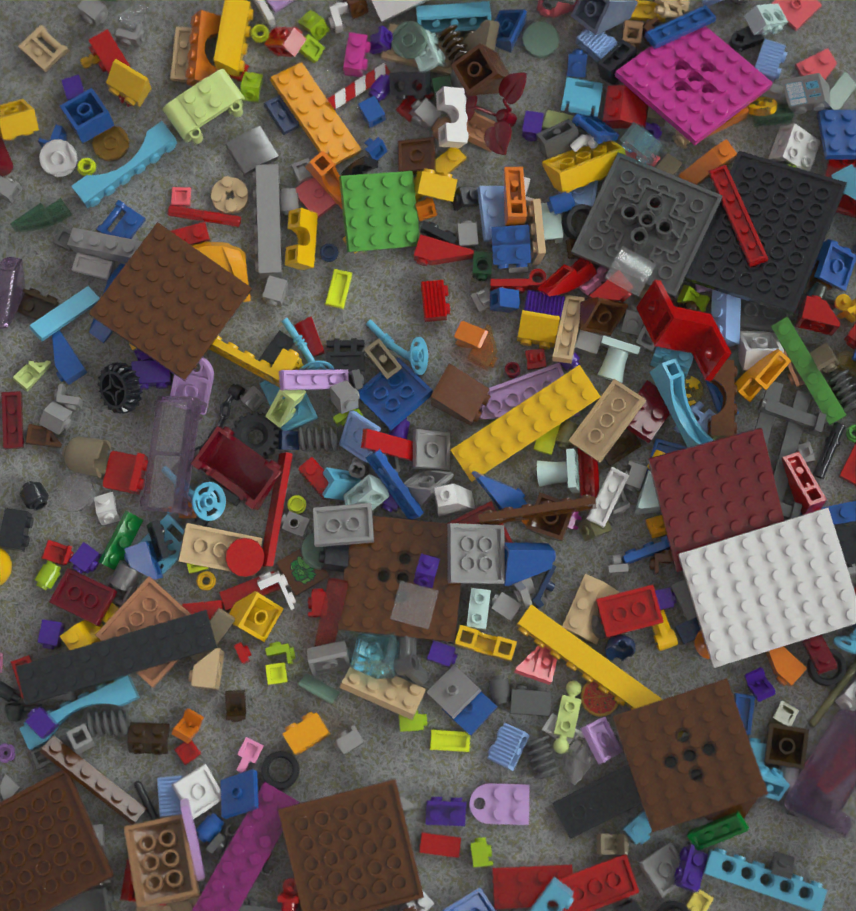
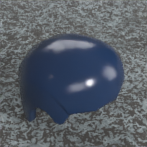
M622 634L611 636L605 646V656L611 661L616 657L624 661L627 657H632L636 652L634 640Z

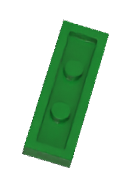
M125 511L99 563L115 571L119 561L124 559L125 548L131 546L144 520Z
M739 811L688 831L687 837L695 845L696 850H702L747 832L749 826Z

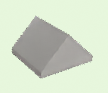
M421 469L405 481L404 484L409 488L413 498L422 507L434 498V488L447 485L454 475L451 472Z
M345 640L307 648L308 663L313 676L348 669L351 666Z

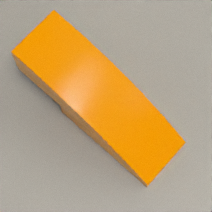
M779 349L771 352L749 368L734 383L737 385V393L748 402H751L762 388L765 390L769 388L791 360Z

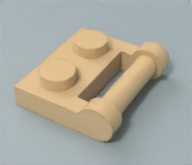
M40 25L19 45L20 50L45 73L69 51L65 45H61L43 25ZM38 38H44L56 51L52 53Z

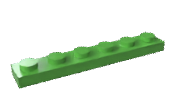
M786 317L772 325L773 331L820 410L826 414V420L829 425L847 416L789 318Z

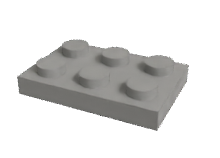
M371 503L313 508L315 547L374 542Z

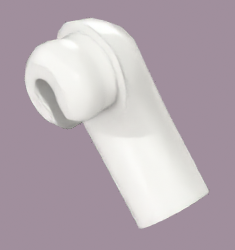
M582 134L569 146L574 152H577L582 146H589L592 149L596 148L598 143L594 141L591 135Z

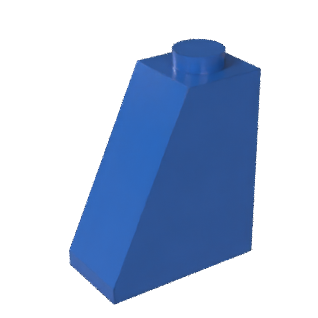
M504 543V586L513 585L552 569V564L556 559L555 550L549 543Z

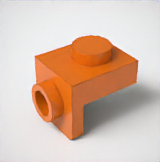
M187 708L183 718L173 728L172 735L189 744L198 733L204 717Z

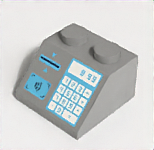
M820 73L782 80L788 106L794 113L804 114L809 110L821 111L825 107H830L829 84Z

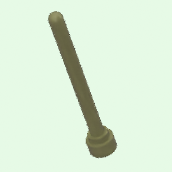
M856 656L854 657L855 661L846 671L843 679L837 683L809 721L811 727H815L856 673Z

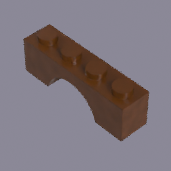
M726 360L713 380L708 381L720 390L723 399L719 413L707 419V434L711 438L720 439L737 433V423L734 422V415L737 414V404L734 403V396L737 395V385L734 384V377L737 376V366H734V360Z

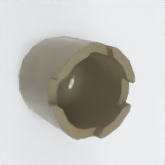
M77 436L72 438L67 446H64L62 456L69 470L101 478V474L105 475L109 459L107 458L108 450H111V444L108 440Z

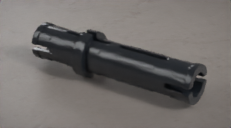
M834 422L829 437L825 439L826 444L813 472V476L820 479L825 478L824 476L835 450L840 446L839 441L846 428L845 425Z

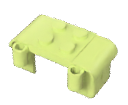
M220 69L167 103L163 108V112L185 142L192 140L194 143L199 144L203 141L199 128L226 110L235 117L242 116V99L245 100V97L224 69Z

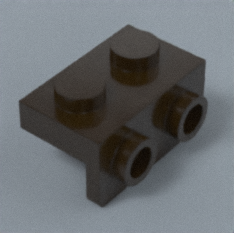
M130 722L127 739L129 753L168 754L170 724Z

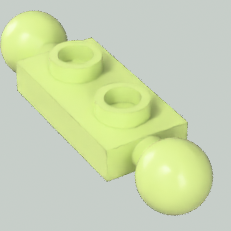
M575 680L568 682L566 685L568 696H561L553 734L558 735L559 738L554 741L553 747L560 754L567 752L569 749L567 738H574L582 699H577L576 696L580 694L582 688L580 683Z

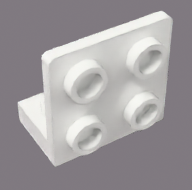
M796 124L780 126L768 159L776 162L787 161L791 165L796 166V168L810 171L820 145V140Z

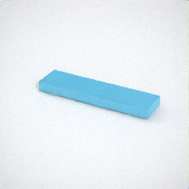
M87 286L32 323L29 329L41 341H44L94 307L100 298Z

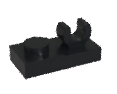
M159 520L151 521L146 525L157 562L164 561L176 553V550H168L167 546L172 544L173 540L164 541L165 530Z

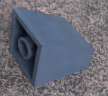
M578 0L571 17L593 34L599 35L630 19L638 2L636 0Z

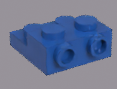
M529 225L491 227L493 265H497V269L509 268V264H516V267H528L527 263H531Z
M827 239V241H824L817 258L819 264L814 277L840 291H846L856 262V255L851 252V249L839 246L837 241Z

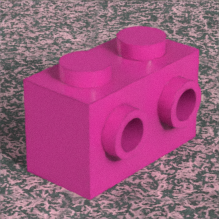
M349 33L343 66L344 75L362 77L364 70L367 71L368 59H366V54L370 53L371 42H368L367 35Z

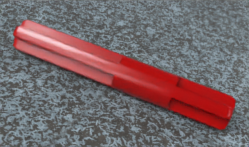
M169 205L168 215L172 217L240 227L241 217L237 215Z

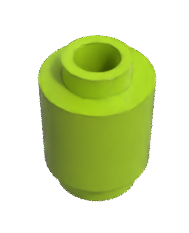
M50 561L43 564L34 579L37 581L36 586L45 591L47 588L52 589L60 575L61 567Z

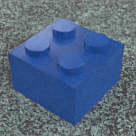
M92 88L60 105L65 119L82 144L114 126L109 111Z

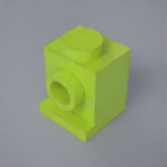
M417 710L412 720L399 714L400 732L424 730V726H427V714H419Z
M486 837L474 838V842L470 843L473 868L493 865V861H489L488 858L492 857L491 845H487Z

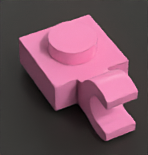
M599 267L597 269L598 274L577 288L586 295H589L602 285L601 282H606L610 278V275L605 273L608 270Z
M246 737L237 754L242 757L237 771L240 773L246 772L250 762L256 764L264 745Z

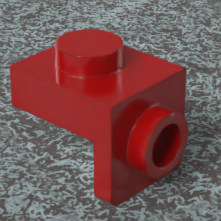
M47 540L41 559L64 566L67 562H71L69 560L74 554L71 551L73 546H66Z

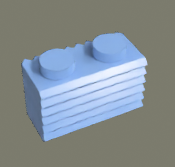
M587 28L576 37L575 42L597 63L618 44L613 37H608L604 32L595 35Z
M764 39L755 68L773 82L774 79H778L782 69L779 68L780 62L784 63L787 52L784 50L786 45Z
M504 723L497 732L495 744L489 748L488 759L513 771L530 735Z
M183 776L157 778L160 818L182 814L180 800L172 784L183 778Z

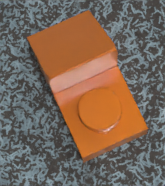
M461 321L454 334V338L457 339L455 344L461 348L480 349L488 331Z

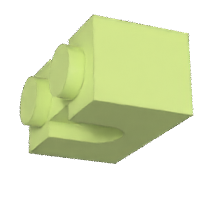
M279 390L265 417L281 428L292 419L297 410L294 407L302 401L306 391Z

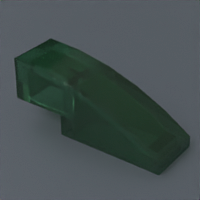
M60 198L47 208L42 203L38 204L10 223L15 232L39 230L72 216V213Z

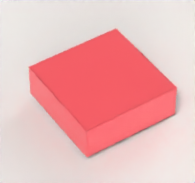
M172 187L171 205L190 207L191 187Z

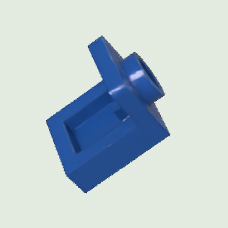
M572 49V52H568L567 76H586L587 53L583 52V49Z
M56 124L49 141L57 139L66 141V131L63 126ZM39 138L38 143L43 148L49 141Z

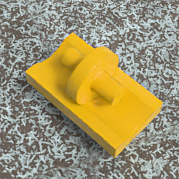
M846 294L837 296L834 304L838 310L842 311L837 314V317L840 320L846 318L851 323L856 321V298L851 300Z

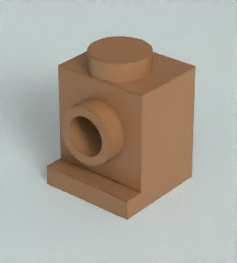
M625 20L622 39L636 49H639L641 44L643 22Z

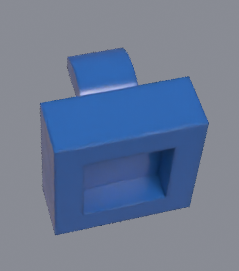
M379 137L374 141L368 138L364 142L368 146L365 148V151L369 158L379 160L388 152L383 140Z

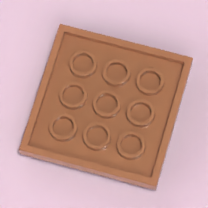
M149 576L96 633V636L103 641L187 616L191 613ZM179 660L137 672V674L154 688Z

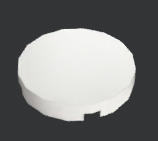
M60 139L47 142L41 149L39 156L40 164L44 171L56 177L72 173L78 159L74 147L67 141Z

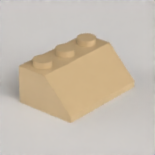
M585 574L562 627L574 636L597 645L599 638L594 635L592 630L593 615L600 617L596 599L618 594L619 591L605 582Z

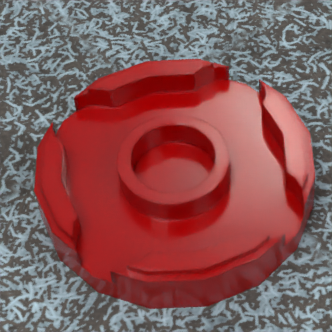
M240 538L228 546L225 561L232 573L237 576L247 577L254 575L261 569L264 563V552L259 543L253 539Z

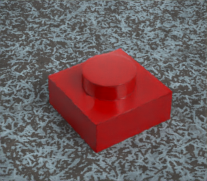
M241 642L234 645L241 663L246 664L250 662L249 657L252 654L248 645L244 646Z

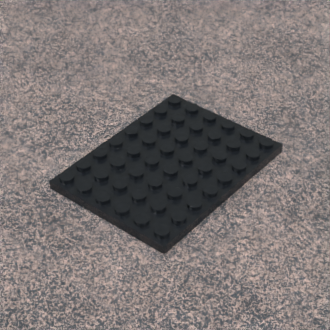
M738 151L730 174L768 256V261L749 267L720 202L685 276V281L795 315L847 187V182Z

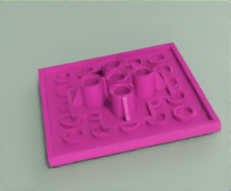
M706 26L657 49H654L651 45L615 73L616 78L694 146L769 90L773 84L771 80Z

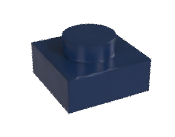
M280 430L279 450H299V431Z

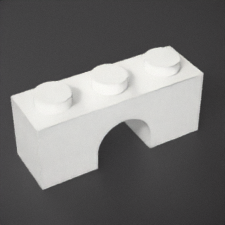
M444 86L436 92L437 110L448 113L451 123H445L438 128L439 147L460 148L468 143L469 138L466 125L468 116L465 109L466 96L464 88Z

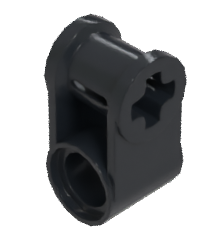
M748 25L734 32L728 45L737 53H741L749 48L756 47V44H762L766 38L762 34L754 35Z

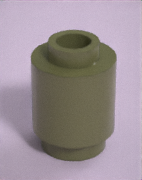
M564 421L560 425L555 441L558 448L562 450L574 448L569 439L577 430L578 425L576 423Z

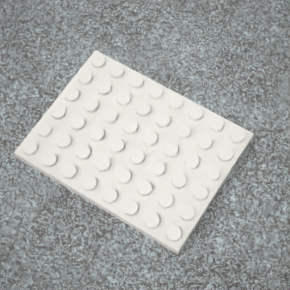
M829 508L678 554L713 668L856 624V594Z

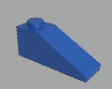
M58 330L52 334L55 366L58 369L56 375L61 382L66 381L70 385L88 372L61 331Z
M472 472V475L500 511L505 507L516 509L527 504L523 499L526 496L519 488L514 489L510 485L479 472Z

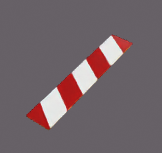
M383 63L327 100L334 109H337L370 88L380 75L386 74L389 76L391 72Z

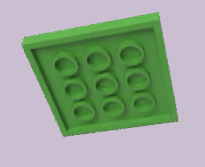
M413 171L339 177L347 253L417 246L420 234L415 206Z

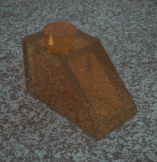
M487 324L484 330L488 331V334L481 348H472L468 355L470 362L486 371L490 367L493 368L498 361L496 357L497 348L491 326Z

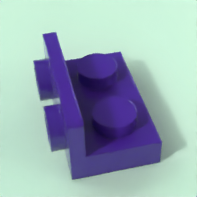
M431 797L430 801L426 800L425 825L465 826L466 802H462V798L450 797V801H442V797Z
M690 844L683 847L679 853L680 863L674 873V885L693 893H698L708 854L694 849L695 845Z

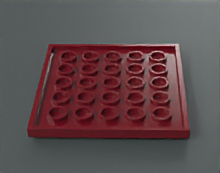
M762 428L647 458L676 572L683 571L678 557L679 553L784 521Z

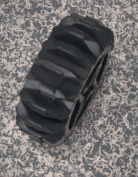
M115 362L107 365L101 371V375L98 376L100 382L97 385L100 387L98 391L101 393L100 399L104 400V405L108 406V410L119 414H125L136 409L139 406V401L142 400L140 394L143 393L140 390L142 385L139 383L140 377H137L136 371L132 370V366H128L126 363Z

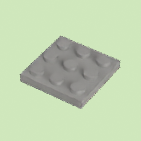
M447 524L448 583L505 584L504 525Z

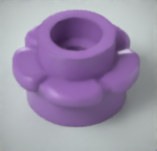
M6 743L0 745V761L2 763H8L15 758L16 754L14 753L15 748L13 745H7Z

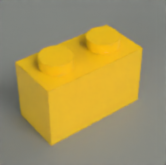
M424 168V171H417L414 184L415 194L453 202L458 179L452 178V174L448 173L434 174L435 170Z

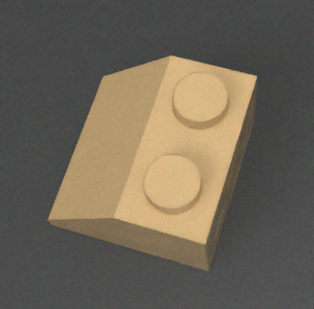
M219 648L214 649L194 665L193 670H190L189 673L191 686L219 691L224 659L223 650Z

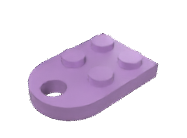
M203 357L199 362L201 369H194L186 381H183L174 374L168 404L202 415L207 413L214 380V370L210 362Z
M483 784L472 793L470 797V810L473 816L482 823L529 825V785ZM480 797L485 800V807L483 809H476L474 807V800Z

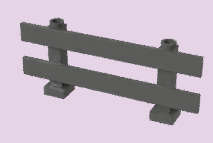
M773 382L765 390L764 397L759 402L758 409L760 412L755 429L762 428L767 446L774 418L777 417L788 421L773 473L784 521L799 517L802 504L795 502L787 505L782 503L788 483L782 457L796 453L803 427L808 428V434L813 436L822 433L826 414L821 412L815 415L807 413L811 394L796 390L792 407L779 403L783 384Z

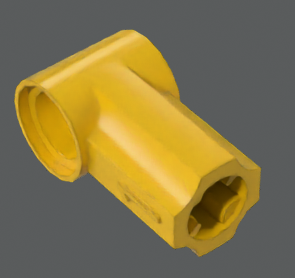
M664 609L661 610L664 623L651 626L654 632V641L658 643L656 646L659 652L678 645L675 632L670 628Z

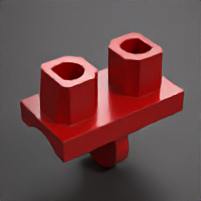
M291 877L284 881L283 890L278 895V902H282V911H295L300 901L295 879Z

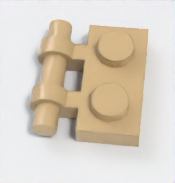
M654 0L655 3L660 4V6L657 5L654 12L663 18L668 17L674 20L687 13L689 9V0Z

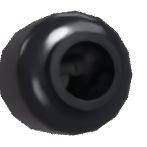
M29 481L22 486L20 498L28 509L37 511L47 505L49 495L40 482Z

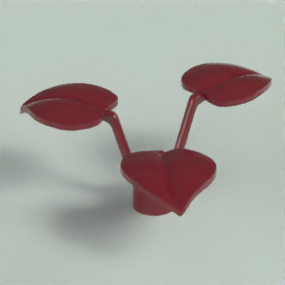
M525 72L512 73L502 79L499 85V95L504 97L503 103L506 109H500L497 113L475 106L478 97L476 95L469 96L464 92L466 96L467 122L474 116V109L497 118L498 122L494 123V127H489L486 130L484 142L491 151L500 155L507 154V147L512 135L511 127L517 122V116L511 112L512 108L509 107L508 103L514 104L520 99L527 79Z

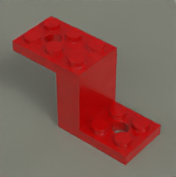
M654 280L636 307L654 346L692 353L704 379L712 381L731 355V351L712 314L675 307L662 281Z

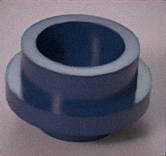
M327 243L321 247L320 257L322 260L333 262L337 259L338 249L334 244Z

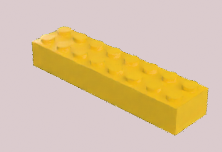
M578 365L450 451L469 480L473 482L476 480L472 475L473 471L485 474L601 396L581 366Z

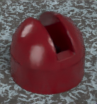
M509 362L506 364L505 372L508 377L517 378L520 375L521 369L518 363Z

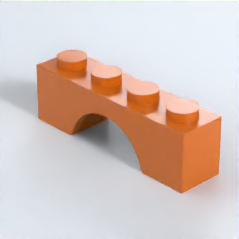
M200 10L191 18L192 32L189 36L190 50L187 55L189 64L186 70L187 85L194 86L216 72V67L206 57L205 43L207 39H211L219 33L220 15Z
M322 150L305 168L342 209L340 175L337 172L335 163Z

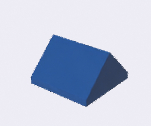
M525 9L499 11L495 20L499 23L496 47L510 53L512 52L526 22L527 11Z

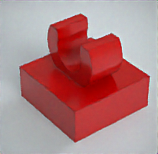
M544 348L525 350L527 370L547 367Z

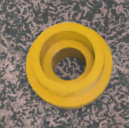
M203 571L197 576L196 583L200 589L208 591L215 586L216 578L213 573ZM209 578V584H203V579Z

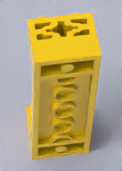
M220 336L217 337L209 348L214 353L279 388V371L299 370L303 366L299 353L292 349L286 350L283 348L271 367V364L261 359V361L254 359L255 356L250 352L244 351L243 353L239 351V347L231 342L226 344L221 341L222 338Z

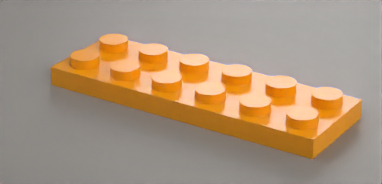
M302 62L271 76V83L319 153L323 150L335 165H338L361 152L362 149Z

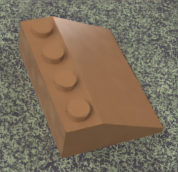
M182 814L124 827L138 908L200 897Z

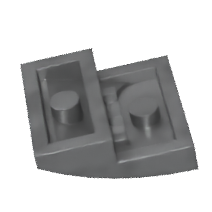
M260 126L241 134L226 144L227 149L244 176L256 171V165H265L278 158V154Z

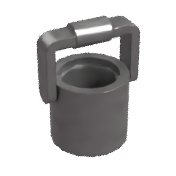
M121 560L114 573L109 577L106 586L112 588L114 585L127 592L123 601L118 596H115L113 600L114 604L122 606L135 592V586L142 573L131 568L127 562Z

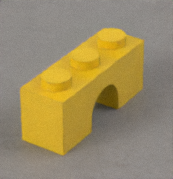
M304 208L289 211L287 229L296 233L298 244L286 247V266L298 270L314 268L318 213Z
M460 625L455 646L511 662L517 641L488 635L479 630Z

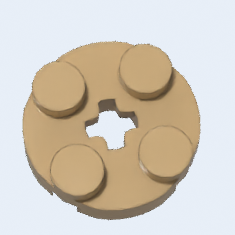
M226 176L214 185L211 199L214 207L219 212L224 214L239 213L248 203V190L241 180ZM233 192L234 199L230 198L227 200L226 193Z

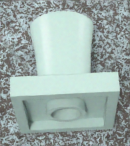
M603 336L600 346L607 347L608 351L597 376L612 381L615 379L622 383L628 354L636 357L640 347Z
M566 449L567 461H537L539 487L568 482V488L572 493H580L578 454L574 449Z

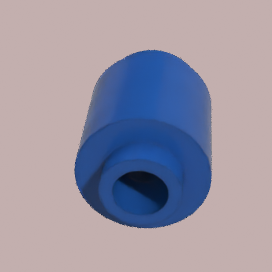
M571 191L549 197L550 201L546 202L550 213L554 212L555 215L571 210L572 207L576 206Z
M212 813L211 816L208 815L196 828L198 832L197 837L203 843L206 841L211 843L223 829L222 826L225 822L215 813Z

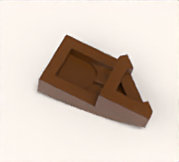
M28 425L25 444L55 448L62 447L61 442L58 441L51 430L44 426Z

